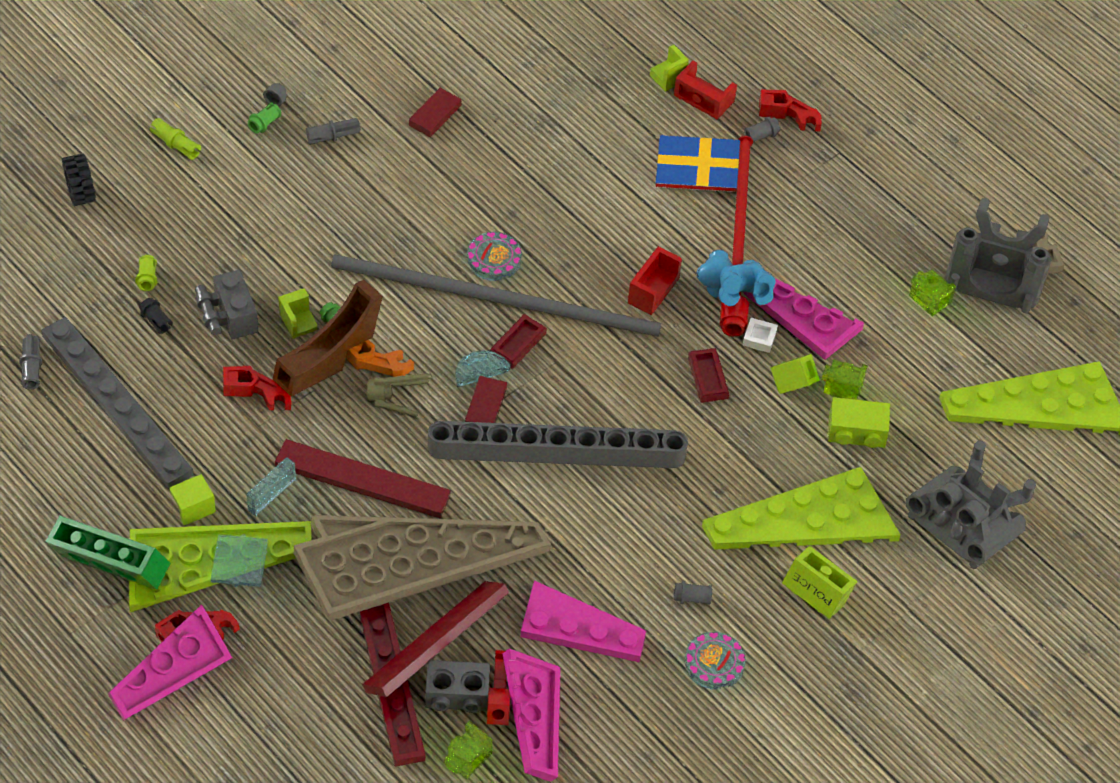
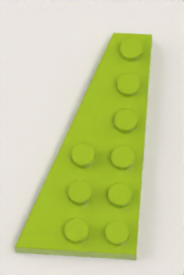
M1100 361L943 391L939 397L948 421L983 424L985 421L1002 422L1003 426H1013L1014 423L1028 424L1029 428L1073 431L1075 428L1092 429V433H1103L1104 430L1118 431L1120 435V404Z
M861 467L704 519L702 522V528L714 550L750 548L751 545L769 544V547H780L781 543H796V546L842 544L844 541L849 540L873 543L874 539H888L889 542H896L900 540L901 536Z
M311 521L130 529L131 540L156 548L171 562L157 590L129 580L130 613L295 559L294 545L312 540Z

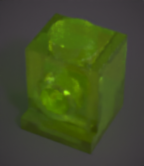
M933 269L927 273L919 271L911 280L912 285L909 297L933 317L952 303L956 285L947 283Z
M834 359L832 365L826 364L821 380L825 381L823 393L837 398L857 400L865 381L868 365L862 364V367L859 368L848 362Z
M468 721L465 724V734L463 736H456L449 744L448 757L444 760L445 765L453 773H460L468 779L492 755L493 739L472 722Z

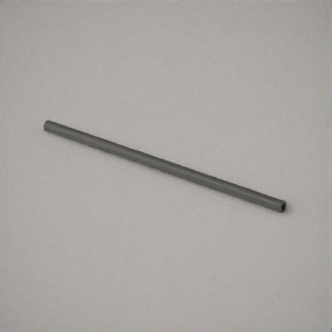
M334 254L332 258L331 268L657 337H659L661 323L337 254Z

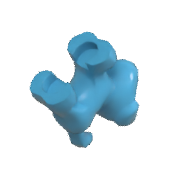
M714 250L709 254V258L696 271L698 280L706 286L708 293L715 298L719 297L720 301L727 306H734L738 303L740 299L739 292L747 291L752 293L758 305L768 304L773 299V289L776 280L770 272L765 271L762 265L754 260H746L743 264L733 265L728 257V253L724 250Z

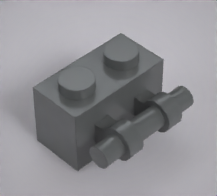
M240 269L213 276L214 293L207 292L204 285H199L195 288L197 306L202 309L204 313L202 319L212 335L220 334L222 332L221 326L226 325L231 340L258 333L257 310ZM214 306L219 307V313L217 311H214Z

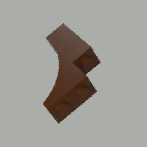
M364 279L355 283L341 308L319 332L298 348L277 358L273 380L292 397L343 371L347 350L373 338L383 296Z

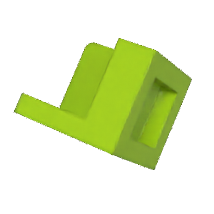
M673 44L669 46L667 60L650 68V76L666 92L675 87L676 77L688 66L689 59Z
M305 288L278 297L279 315L292 339L318 329V324L310 311L309 295Z
M812 354L770 367L779 394L803 388L820 381Z
M202 474L170 487V493L179 507L180 519L183 525L190 524L216 512L214 494Z

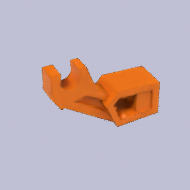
M367 340L347 350L346 359L356 370L367 369L392 377L405 376L414 370V362L411 359L405 363L399 362L403 360V351L401 349L385 354L375 352V345Z

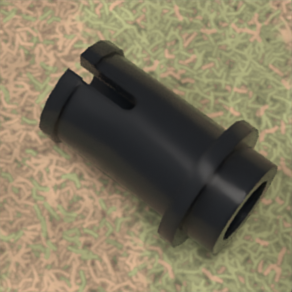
M147 298L139 305L140 315L143 318H147L159 334L167 332L171 328L170 326L173 325L172 320L160 308L158 300Z

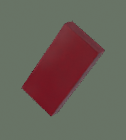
M440 87L411 116L409 126L431 138L461 107L462 99Z
M523 314L490 349V355L513 369L546 335L547 328L526 314Z
M717 349L689 351L688 360L700 403L728 399L729 391Z
M479 376L465 422L496 423L507 390V382Z

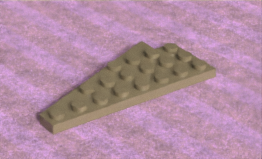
M314 515L311 516V525L318 538L294 545V555L327 620L331 621L549 552L551 543L539 522Z

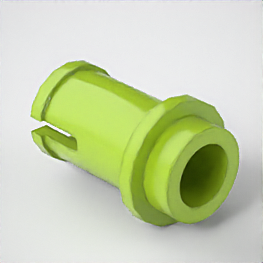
M143 255L139 258V272L135 277V283L142 291H151L158 283L155 275L157 259H154L152 255Z

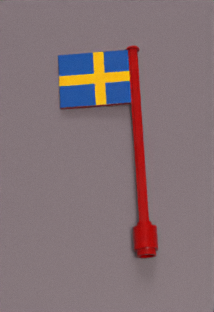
M660 135L656 187L737 192L732 264H743L750 147L753 145V139L749 136H741L738 140ZM739 292L740 299L734 306H727L721 302L720 327L724 334L731 337L742 335L748 326L749 302L745 297L741 296V292Z

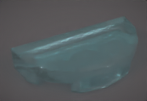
M485 350L472 352L464 356L457 364L455 372L457 388L477 382L479 376L490 378L509 372L510 364L504 357L495 352Z

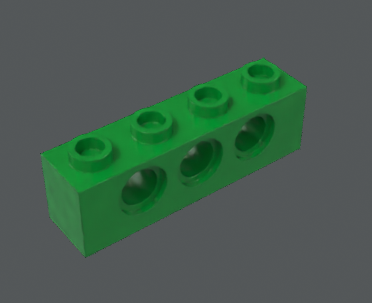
M60 515L45 541L64 558L156 590L171 564L154 547Z

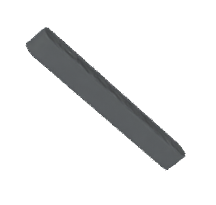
M437 421L432 423L428 429L427 448L432 457L448 460L678 468L685 462L688 438L684 433L677 430Z

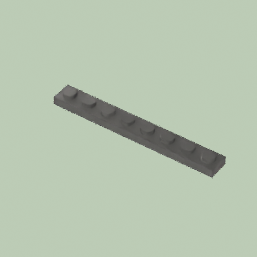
M66 316L41 330L45 341L169 490L170 487L194 475L193 468Z

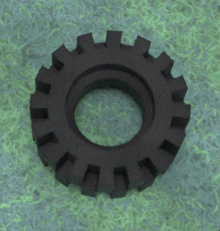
M81 153L62 158L66 185L73 206L95 202L94 183L85 154Z

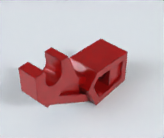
M761 89L759 117L785 119L789 115L795 118L801 131H805L807 123H812L815 126V131H821L822 118L816 108L814 109L790 96L786 90Z
M251 365L223 367V396L251 397L254 393L263 396L269 410H274V402L282 401L285 404V410H291V396L274 380L253 370ZM239 380H245V381L248 380L249 382H238V381H239Z
M221 609L220 611H206L222 640L225 639L222 627H230L234 633L240 630L238 621L230 612ZM177 610L155 624V633L159 641L162 643L193 612Z
M503 650L495 651L494 688H489L487 724L509 725L510 692L509 689H506L507 675L502 654L505 651Z

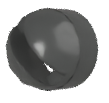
M280 83L270 85L263 93L264 99L268 104L273 102V105L277 104L280 107L287 98L285 86Z

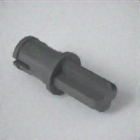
M357 118L335 123L330 120L327 124L307 127L306 135L309 145L326 140L337 141L338 137L359 133L361 127Z
M32 334L26 335V338L23 339L22 356L19 359V364L22 367L21 385L25 389H36L39 387V367H41L43 362L40 357V339Z

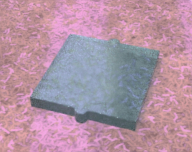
M218 534L211 582L233 584L234 587L239 585L261 587L268 539L246 537L245 534L241 536Z

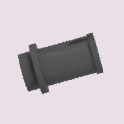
M766 117L763 122L744 128L745 136L751 137L753 143L768 136L776 137L777 133L780 132V126L775 117Z
M684 580L681 583H675L674 601H679L680 604H684V602L711 604L712 585L686 584Z

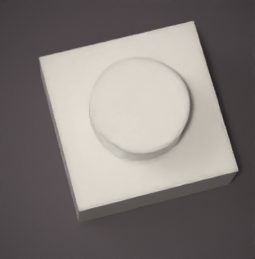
M751 318L744 336L743 346L770 353L778 325Z

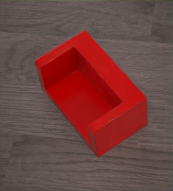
M692 60L676 77L674 96L718 120L735 102L737 84L732 82L724 91L696 76L698 63Z
M658 246L630 282L628 304L652 315L679 280L682 258Z

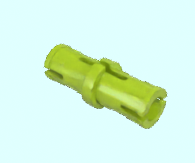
M156 118L152 122L151 126L153 127H150V132L165 141L170 149H177L190 160L195 159L200 154L197 150H201V145L185 136L184 131L179 128H173L161 118Z

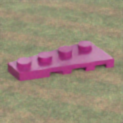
M776 278L773 299L768 304L758 305L752 293L743 292L745 296L824 360L861 332L864 327V322L856 318L852 321L844 317L842 311L834 307L830 310L818 304V299L810 295L802 296L794 292V287Z
M534 580L520 637L640 662L646 630Z
M200 605L108 693L123 721L233 658L203 605Z
M509 648L502 654L524 773L551 782L558 777L561 667Z

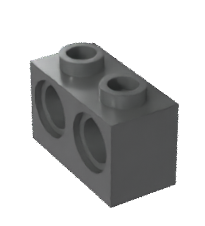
M430 660L427 666L425 708H433L437 711L456 709L469 713L487 711L490 663ZM442 685V686H446V687H448V688H447V689H438V688H436V687ZM475 687V688H478L479 690H477V691H470V690H468L467 688Z

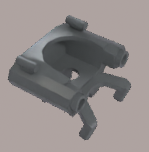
M982 198L976 213L980 233H977L973 228L966 227L956 234L945 275L946 283L949 285L948 291L954 293L957 289L963 294L1013 308H1022L1021 311L1023 313H1029L1030 308H1034L1039 303L1052 261L1050 253L1045 248H1033L1032 246L1045 235L1050 218L1048 215L1042 214L1040 215L1038 225H1035L1029 232L1018 230L1016 237H1007L999 233L1000 224L991 222L990 214L987 212L990 200Z
M981 440L974 444L967 472L961 467L952 465L906 498V508L909 510L908 517L911 520L916 519L921 526L960 557L969 560V565L972 569L979 567L1025 531L1026 520L1024 516L1017 512H1009L1008 508L1028 503L1033 498L1036 482L1028 479L1024 482L1023 489L1010 492L1000 483L996 484L993 490L988 488L981 479L985 472L981 467L986 448L985 442Z

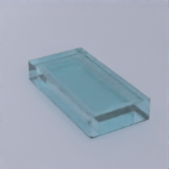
M288 457L285 458L247 493L248 511L256 517L296 480L295 462Z

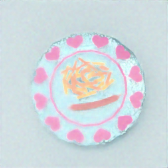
M493 231L482 233L470 242L466 259L471 267V271L475 275L486 280L497 281L502 280V277L508 276L509 278L518 271L522 261V251L520 244L513 237L505 233Z
M705 632L696 636L688 644L684 662L688 675L694 682L701 687L716 690L727 685L730 687L736 684L743 675L746 657L740 643L730 635L721 632Z

